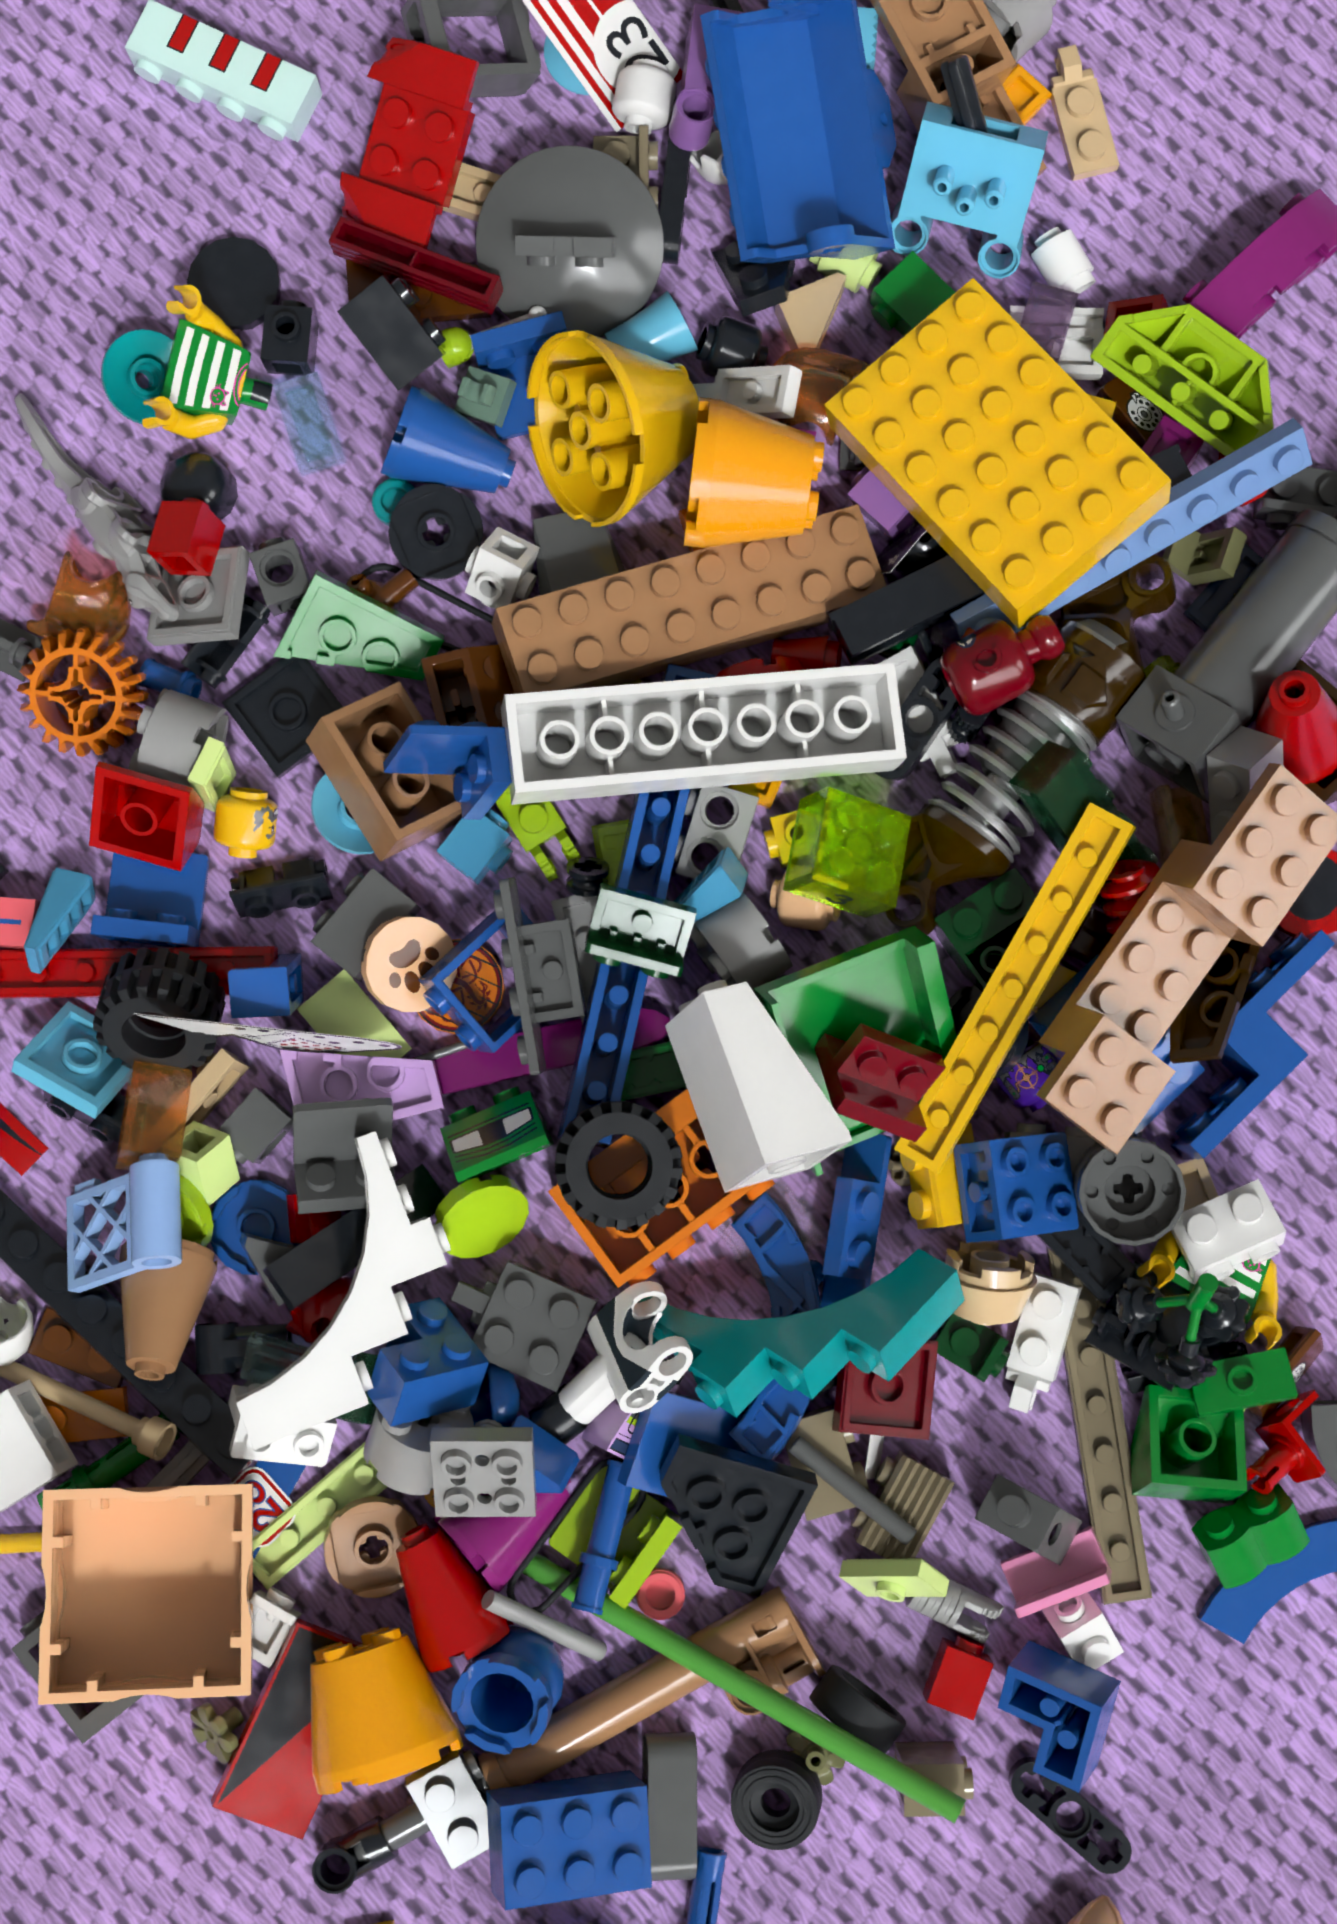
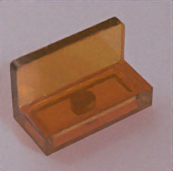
M134 1060L127 1083L115 1169L129 1171L130 1165L138 1162L139 1156L147 1153H164L169 1160L179 1161L182 1153L191 1087V1070Z

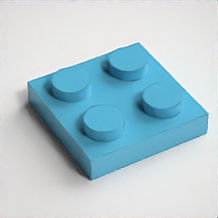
M68 1001L16 1056L11 1072L96 1119L139 1068L133 1066L130 1069L122 1065L120 1058L109 1056L106 1053L107 1046L100 1045L96 1039L98 1031L93 1030L95 1016Z

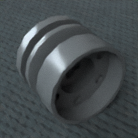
M1131 1135L1118 1155L1108 1151L1096 1142L1085 1150L1075 1167L1073 1190L1078 1208L1097 1233L1114 1243L1138 1246L1155 1242L1173 1229L1183 1213L1186 1187L1182 1171L1167 1152L1142 1136ZM1128 1174L1133 1182L1138 1183V1188L1130 1189L1129 1198L1124 1199L1122 1194L1118 1190L1113 1189L1114 1184L1122 1183L1123 1175Z

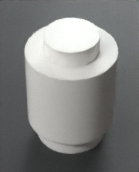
M1055 227L1044 233L1034 242L1037 249L1031 254V257L1054 295L1059 293L1063 302L1087 290L1096 282L1091 273L1094 267L1071 229L1061 232L1059 227Z

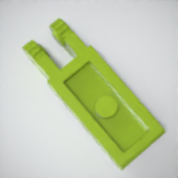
M508 786L495 802L525 852L532 854L549 883L558 878L556 874L557 869L550 858L545 856L540 848L541 845L556 837L562 847L561 851L568 862L574 858L581 857L565 832L567 830L566 825L550 801L511 805L510 789Z

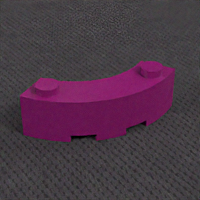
M1321 189L1316 190L1306 198L1301 193L1295 195L1279 212L1281 217L1250 243L1209 284L1202 279L1182 300L1186 304L1194 306L1240 339L1276 304L1277 301L1271 296L1277 291L1279 295L1284 294L1294 284L1298 285L1313 271L1326 263L1337 252V206Z

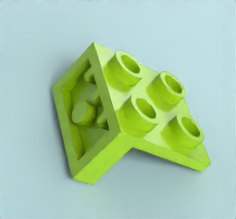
M607 1467L601 1469L594 1476L549 1539L551 1547L576 1565L581 1563L579 1562L581 1552L586 1553ZM632 1488L627 1512L636 1503L639 1497V1489ZM647 1492L646 1499L640 1510L622 1529L615 1560L619 1561L617 1571L612 1570L608 1584L610 1589L609 1598L623 1609H626L683 1527L679 1515Z

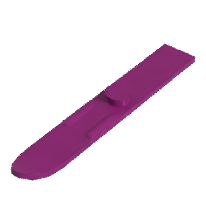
M641 1008L632 1051L647 1047L662 1039L667 1034L665 1025L670 1022L669 1017L656 1010ZM581 1019L540 1028L546 1060L545 1071L574 1065L582 1030ZM523 1032L514 1034L495 1053L480 1052L479 1050L473 1052L467 1048L434 1060L442 1094L530 1075L529 1065H522L518 1054L517 1037L524 1035Z

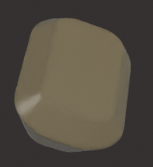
M896 1151L892 1154L888 1164V1169L891 1170V1178L899 1186H910L909 1173L902 1166L900 1152Z

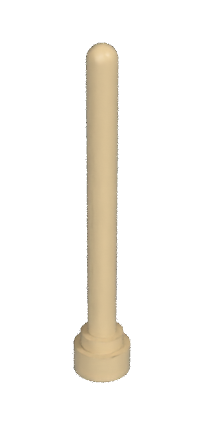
M15 1361L10 1365L0 1366V1377L17 1385L30 1380L39 1395L131 1437L132 1444L137 1446V1451L156 1461L163 1459L175 1441L176 1425L163 1418L154 1416L152 1418L144 1417L140 1420Z

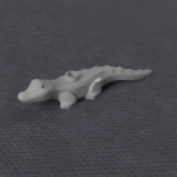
M19 393L14 398L17 413L22 420L23 428L31 438L30 444L32 448L37 450L42 457V467L45 470L51 471L55 477L54 484L56 487L63 489L65 492L67 503L73 505L75 509V517L80 518L83 525L94 538L92 545L95 550L105 558L115 561L116 568L123 577L122 582L125 584L129 604L136 609L157 612L158 617L163 620L176 621L179 617V608L172 595L171 588L162 579L157 561L147 552L153 527L146 525L140 517L143 512L141 504L121 488L114 487L112 490H109L77 465L56 441L26 396Z

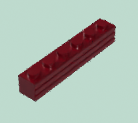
M340 216L328 240L334 255L386 275H392L394 278H401L403 276L410 284L491 315L503 293L500 276L472 267L348 220Z

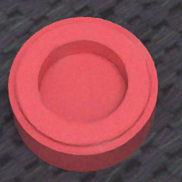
M653 1569L636 1593L639 1608L645 1615L656 1620H665L676 1615L682 1608L685 1600V1588L680 1577L669 1569Z

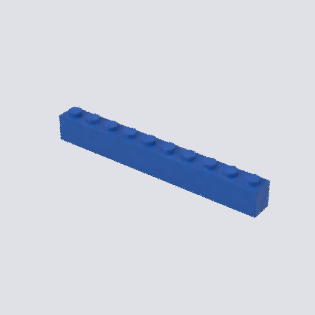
M668 664L661 682L712 678L715 675ZM690 789L635 794L614 886L665 900ZM597 961L586 1008L587 1014L584 1016L557 1135L558 1138L562 1137L564 1129L580 1112L598 1105V1103L621 1100L648 975L641 972L639 966L621 962L619 966H610ZM613 1135L601 1139L595 1146L605 1148L611 1145Z

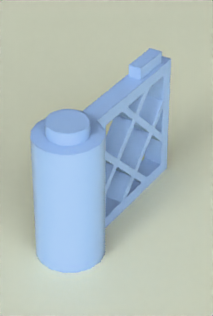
M143 1154L139 1156V1162L130 1165L128 1174L104 1183L99 1179L93 1178L75 1185V1194L66 1197L68 1291L81 1293L146 1269H165L182 1263L179 1164L169 1160L167 1154ZM125 1191L126 1204L119 1216L113 1209L122 1192ZM92 1204L96 1211L86 1228L84 1206ZM108 1220L114 1227L106 1242L102 1245L97 1238ZM125 1238L127 1240V1260L120 1263L114 1256ZM92 1250L97 1255V1258L89 1273L85 1275V1261Z

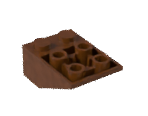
M499 645L465 647L421 659L435 718L440 725L460 726L468 722H483L487 724V727H503L501 706L504 695L515 693Z

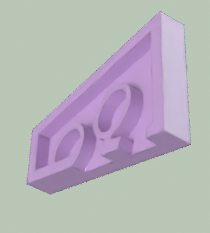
M280 1050L293 1106L314 1102L391 1098L393 1121L446 1108L435 1062L432 1060Z

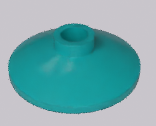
M145 329L127 332L118 337L108 347L102 360L101 380L108 400L120 414L139 424H142V419L156 417L154 409L149 405H144L143 401L158 397L161 394L173 343L172 339L162 333ZM138 372L143 373L148 378L149 386L147 389L141 388L137 384L135 377Z

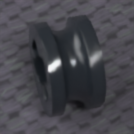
M595 857L574 858L567 863V873L570 876L566 879V889L570 893L582 897H595L598 895L601 883L609 885L606 879L609 875V864L606 861Z

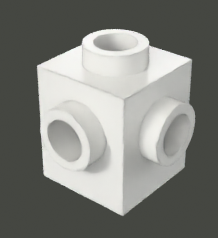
M497 527L480 547L477 546L468 559L465 572L471 575L465 593L480 600L484 605L495 609L516 603L518 599L526 600L537 579V576L531 572L540 547Z

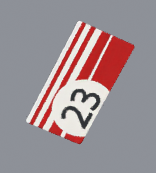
M522 0L616 133L624 127V123L618 120L612 111L617 80L622 69L628 65H633V62L637 59H650L665 65L676 83L682 79L683 71L633 0Z

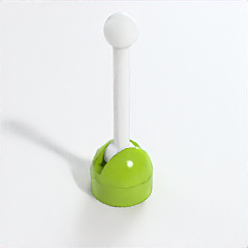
M533 306L528 314L483 331L547 315V312L542 306ZM449 327L441 330L446 338V341L441 344L446 352L442 359L448 368L463 364L471 358L474 348L470 337L471 334L468 331L459 327Z

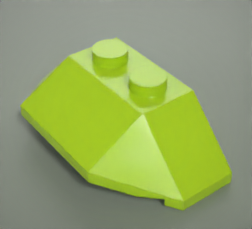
M1191 304L1118 316L1090 355L1101 366L1225 456L1274 429L1268 360Z

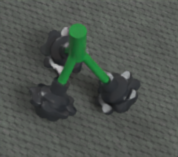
M1210 1273L1200 1275L1190 1294L1165 1297L1159 1288L1151 1287V1280L1148 1276H1141L1138 1279L1133 1277L1125 1278L1123 1281L1124 1289H1120L1116 1293V1312L1118 1318L1122 1323H1128V1329L1132 1334H1139L1141 1331L1147 1333L1155 1332L1156 1321L1162 1320L1163 1312L1167 1307L1186 1305V1308L1190 1311L1186 1334L1180 1337L1179 1346H1167L1165 1351L1156 1353L1154 1356L1155 1362L1158 1363V1370L1165 1373L1166 1381L1170 1384H1176L1182 1389L1199 1386L1200 1383L1205 1382L1207 1377L1215 1376L1217 1373V1368L1213 1366V1359L1199 1351L1201 1340L1197 1337V1333L1203 1338L1216 1337L1223 1342H1228L1233 1337V1331L1240 1333L1246 1329L1244 1317L1249 1310L1250 1304L1244 1299H1239L1240 1290L1238 1287H1222L1219 1285L1218 1279Z

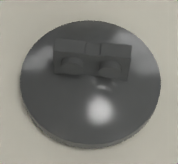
M556 146L534 152L522 158L507 169L495 182L484 201L476 229V256L480 270L500 276L503 293L497 306L510 320L528 314L533 306L538 305L542 306L547 314L562 311L567 331L579 330L603 337L608 331L635 316L650 298L662 269L664 232L661 217L652 195L641 179L629 167L616 158L595 149L581 146Z

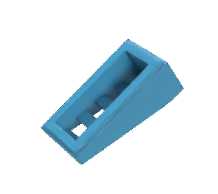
M726 847L673 902L696 908V922L741 897L748 873L733 851Z
M56 868L55 871L53 870L24 944L31 972L41 974L91 908L96 899L91 876Z

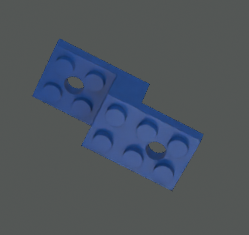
M1322 930L1306 936L1300 932L1292 939L1287 937L1269 954L1268 957L1273 963L1269 967L1265 966L1259 972L1254 970L1251 973L1222 1059H1218L1236 1079L1232 1081L1228 1078L1223 1081L1208 1097L1213 1104L1199 1115L1193 1112L1175 1129L1174 1132L1179 1138L1171 1147L1184 1160L1204 1159L1308 1056L1266 1012L1335 944Z

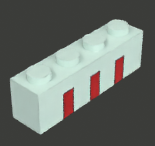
M148 0L125 45V49L134 65V71L143 79L154 84H159L162 79L175 85L176 91L186 99L195 103H200L202 98L217 105L218 111L229 119L241 122L244 117L258 124V128L264 134L278 141L288 137L299 142L323 95L315 74L154 0Z

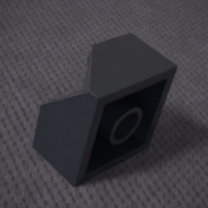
M382 275L337 312L399 391L446 354L441 346L446 341V338L430 317H427L424 321L420 319L421 313L415 306L420 301V298L403 276L394 279L392 275Z

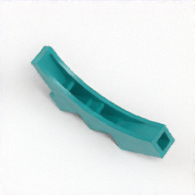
M918 1248L891 1273L862 1291L825 1307L786 1317L752 1320L716 1318L678 1309L667 1304L662 1311L663 1315L656 1323L652 1343L654 1345L659 1340L672 1336L686 1339L693 1353V1360L688 1371L693 1373L697 1383L695 1387L696 1394L710 1408L716 1410L718 1407H721L734 1417H737L773 1379L784 1389L790 1392L796 1389L813 1400L849 1361L862 1372L869 1374L872 1371L889 1382L965 1299L957 1270ZM653 1296L645 1297L641 1299L638 1303L647 1301L651 1299Z

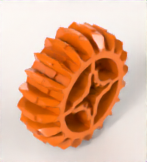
M88 627L78 628L75 634L69 628L60 630L57 638L52 635L41 640L43 649L35 648L28 653L33 664H26L19 671L30 680V682L18 685L17 691L29 695L30 701L21 704L19 710L23 712L33 710L36 718L29 722L28 727L36 729L43 726L46 729L42 736V742L50 743L58 738L59 752L66 753L74 746L75 752L79 757L88 755L91 749L96 755H102L108 752L109 745L115 749L125 743L123 735L132 736L137 732V726L133 720H139L143 708L136 703L147 700L149 693L137 689L136 684L144 681L146 674L143 672L133 674L130 666L136 664L138 661L137 656L131 655L126 658L121 656L125 642L119 640L108 647V632L100 631L92 637ZM66 655H73V665L68 667L67 679L57 683L52 682L54 671L59 662ZM98 664L108 673L112 683L107 682L101 677L98 671ZM83 684L82 689L87 688L89 694H95V696L83 700L84 695L80 696L78 690H71V688ZM55 702H59L65 707L69 719L61 713ZM115 702L114 711L109 721L102 728H93V718L98 716L99 705Z

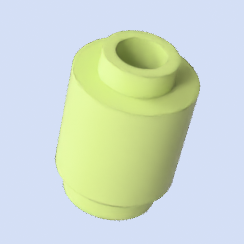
M879 253L856 260L828 257H810L809 259L810 262L818 266L817 271L826 277L837 272L846 275L844 287L854 293H857L861 286L869 289L882 267V264L876 261Z

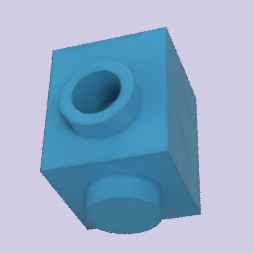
M491 809L481 820H464L462 818L437 849V853L475 884L479 885L490 870L497 874L513 853L508 848L513 840L505 831L509 827V823Z

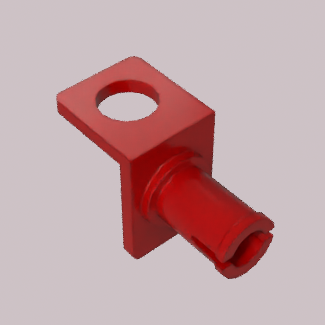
M1315 1389L1298 1394L1296 1399L1286 1400L1255 1429L1269 1448L1258 1460L1246 1468L1247 1481H1251L1256 1475L1260 1476L1250 1485L1261 1494L1270 1493L1273 1487L1287 1474L1294 1482L1299 1483L1319 1478L1326 1472L1323 1465L1291 1424L1319 1397Z

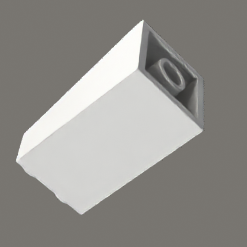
M719 980L702 986L697 990L699 996L678 1007L680 1013L665 1025L724 1193L808 1170L852 1141L849 1130L747 982L727 986L725 980Z

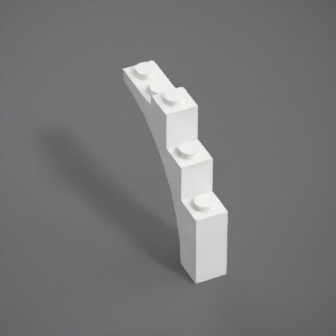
M376 1131L354 1138L364 1174L366 1221L361 1255L346 1296L330 1324L302 1356L271 1380L236 1397V1405L253 1450L368 1405L369 1402L365 1392L374 1388L364 1361L362 1360L354 1364L351 1356L408 1334L404 1322L413 1319L403 1292L393 1294L391 1286L447 1265L443 1253L450 1251L451 1248L442 1224L432 1225L430 1217L426 1216L412 1222L409 1221L407 1214L415 1211L411 1197L405 1184L396 1186L390 1171V1167L397 1165L393 1149L387 1137L378 1139Z

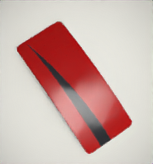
M0 1103V1157L22 1176L49 1148Z

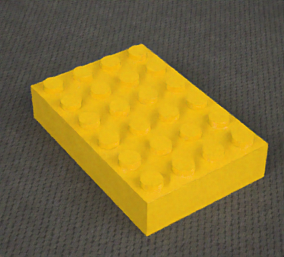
M974 278L824 404L830 428L1018 629L1023 627L1168 504L1170 500L1171 479Z

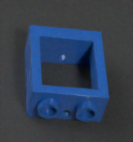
M521 909L523 925L533 924ZM495 910L419 979V982L427 990L423 994L425 1000L440 1015L443 1016L447 1013L458 1026L454 1030L456 1036L473 1052L478 1049L480 1052L495 1053L522 1027L521 1016L514 1017L510 1007L485 1030L443 982L498 930L508 938L505 919L498 920Z

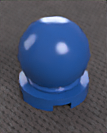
M516 1626L509 1627L510 1632L505 1637L470 1659V1663L467 1664L452 1690L451 1699L452 1713L457 1711L459 1720L466 1728L465 1737L485 1751L503 1755L511 1754L513 1748L525 1747L530 1743L532 1746L538 1742L551 1719L554 1707L562 1696L564 1664L553 1642L533 1631Z

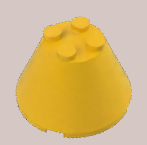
M574 330L555 334L539 349L531 367L527 386V398H534L535 425L528 426V431L539 472L556 503L572 519L578 520L583 518L591 523V527L613 524L630 512L693 453L699 407L695 388L688 377L685 366L681 363L670 364L584 331Z

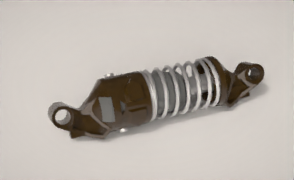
M1152 555L1062 607L1061 618L1056 626L1065 643L1064 651L1055 659L1039 660L1034 663L1033 667L1036 677L1031 688L1022 695L1012 699L1013 701L1009 707L1002 706L996 708L999 720L995 726H982L984 736L989 740L985 747L979 744L969 745L971 755L981 763L982 771L987 777L975 768L961 762L955 763L956 771L964 780L977 789L975 794L972 796L952 782H941L943 791L951 799L964 807V809L960 810L941 799H928L929 804L925 803L919 813L900 821L894 841V856L878 876L879 880L888 886L885 912L898 931L912 926H916L926 935L933 931L935 927L934 918L937 917L936 892L939 887L971 878L1004 875L1011 867V863L1014 862L1013 855L1020 854V843L1016 836H1033L1034 826L1030 818L1047 817L1048 808L1044 799L1061 798L1062 790L1059 783L1061 781L1075 780L1074 763L1088 761L1089 751H1095L1096 747L1100 746L1108 733L1116 728V716L1146 679L1134 633L1135 620L1138 617L1167 610L1176 598L1177 589L1169 563L1163 557ZM1151 579L1163 580V583L1158 588L1153 590L1142 589L1143 584ZM1020 799L1025 802L1034 801L1040 811L1017 803V800ZM1011 810L1026 829L1003 821V819ZM996 829L1004 836L1011 847H1008L994 834ZM912 904L921 905V911L915 919L910 921L901 920V915L907 906Z

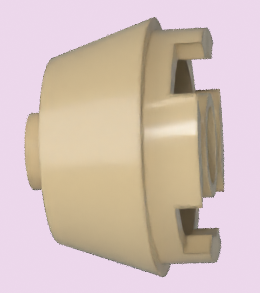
M962 1241L960 1242V1250L958 1252L947 1248L944 1263L957 1270L965 1299L953 1314L975 1324L985 1326L1016 1321L1037 1284V1277L1033 1274L1035 1265L1033 1256L1024 1250L1018 1252L1017 1257L998 1251L999 1243L991 1241L970 1243Z

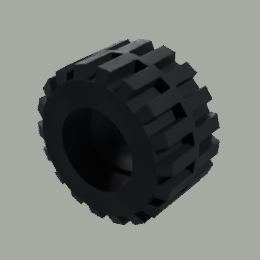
M158 947L157 951H151L149 948L138 949L136 955L130 952L121 956L119 962H114L109 968L108 975H106L93 1020V1030L98 1031L96 1035L97 1041L100 1045L107 1046L106 1053L109 1056L120 1058L122 1065L130 1069L133 1066L142 1069L141 1073L151 1075L152 1072H160L162 1076H172L173 1071L184 1074L191 1071L192 1065L200 1067L206 1062L207 1056L212 1055L217 1040L216 1035L187 1031L140 1017L133 1013L221 1023L226 1004L224 1001L226 994L224 987L219 986V977L215 972L206 971L207 964L201 960L193 961L189 959L190 954L179 951V954L169 952V948Z
M627 1101L602 1102L580 1112L564 1129L565 1131L561 1139H559L556 1148L555 1174L565 1201L584 1220L587 1219L602 1228L613 1227L616 1230L628 1229L627 1227L634 1225L639 1227L649 1223L648 1220L653 1216H659L666 1209L665 1206L670 1199H674L678 1191L679 1179H682V1153L671 1128L653 1111ZM614 1134L627 1135L637 1140L644 1148L648 1159V1169L642 1183L634 1190L624 1194H611L601 1190L592 1181L588 1171V1159L593 1147L601 1139Z

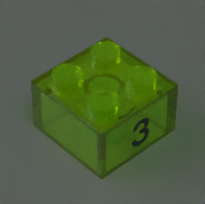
M829 786L801 798L783 890L864 918L896 908L911 816Z

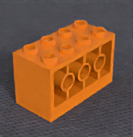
M688 1089L655 1112L675 1134V1139L682 1153L681 1167L683 1168L681 1179L683 1185L678 1189L681 1197L675 1202L670 1199L665 1206L666 1209L659 1216H653L648 1220L649 1223L642 1225L635 1231L631 1226L624 1230H616L613 1227L602 1228L577 1215L575 1210L565 1201L558 1184L548 1191L618 1288L626 1282L630 1286L644 1282L656 1273L657 1269L653 1262L666 1252L672 1260L696 1243V1240L691 1235L693 1232L706 1223L711 1230H714L736 1213L731 1204L746 1194L750 1201H753L776 1184L772 1179L724 1193L717 1171L712 1173L709 1168L700 1171L696 1167L695 1163L700 1159L697 1150L703 1146L707 1150L709 1148ZM623 1135L588 1161V1171L592 1181L601 1190L611 1194H624L637 1188L644 1180L648 1169V1159L644 1148L637 1140L627 1135Z

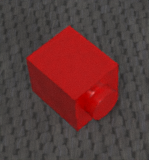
M184 498L182 501H162L147 552L170 575L211 576L226 525L210 510V506L199 499Z
M957 1635L955 1642L942 1637L922 1692L926 1702L974 1721L994 1666L989 1655L983 1653L985 1645L963 1635Z

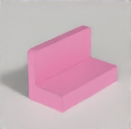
M1092 1526L1077 1532L1061 1565L1032 1550L1001 1561L1000 1564L1016 1600L1014 1610L1018 1618L1110 1583L1112 1574Z

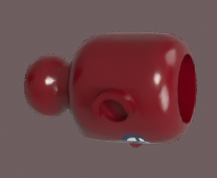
M1042 614L1033 617L1027 623L1025 629L1018 633H1015L1007 622L998 619L976 631L970 627L967 628L960 640L945 649L941 655L940 665L948 685L961 707L973 716L983 715L1030 689L1036 677L1033 664L1039 660L1057 658L1064 651L1065 643L1049 615Z

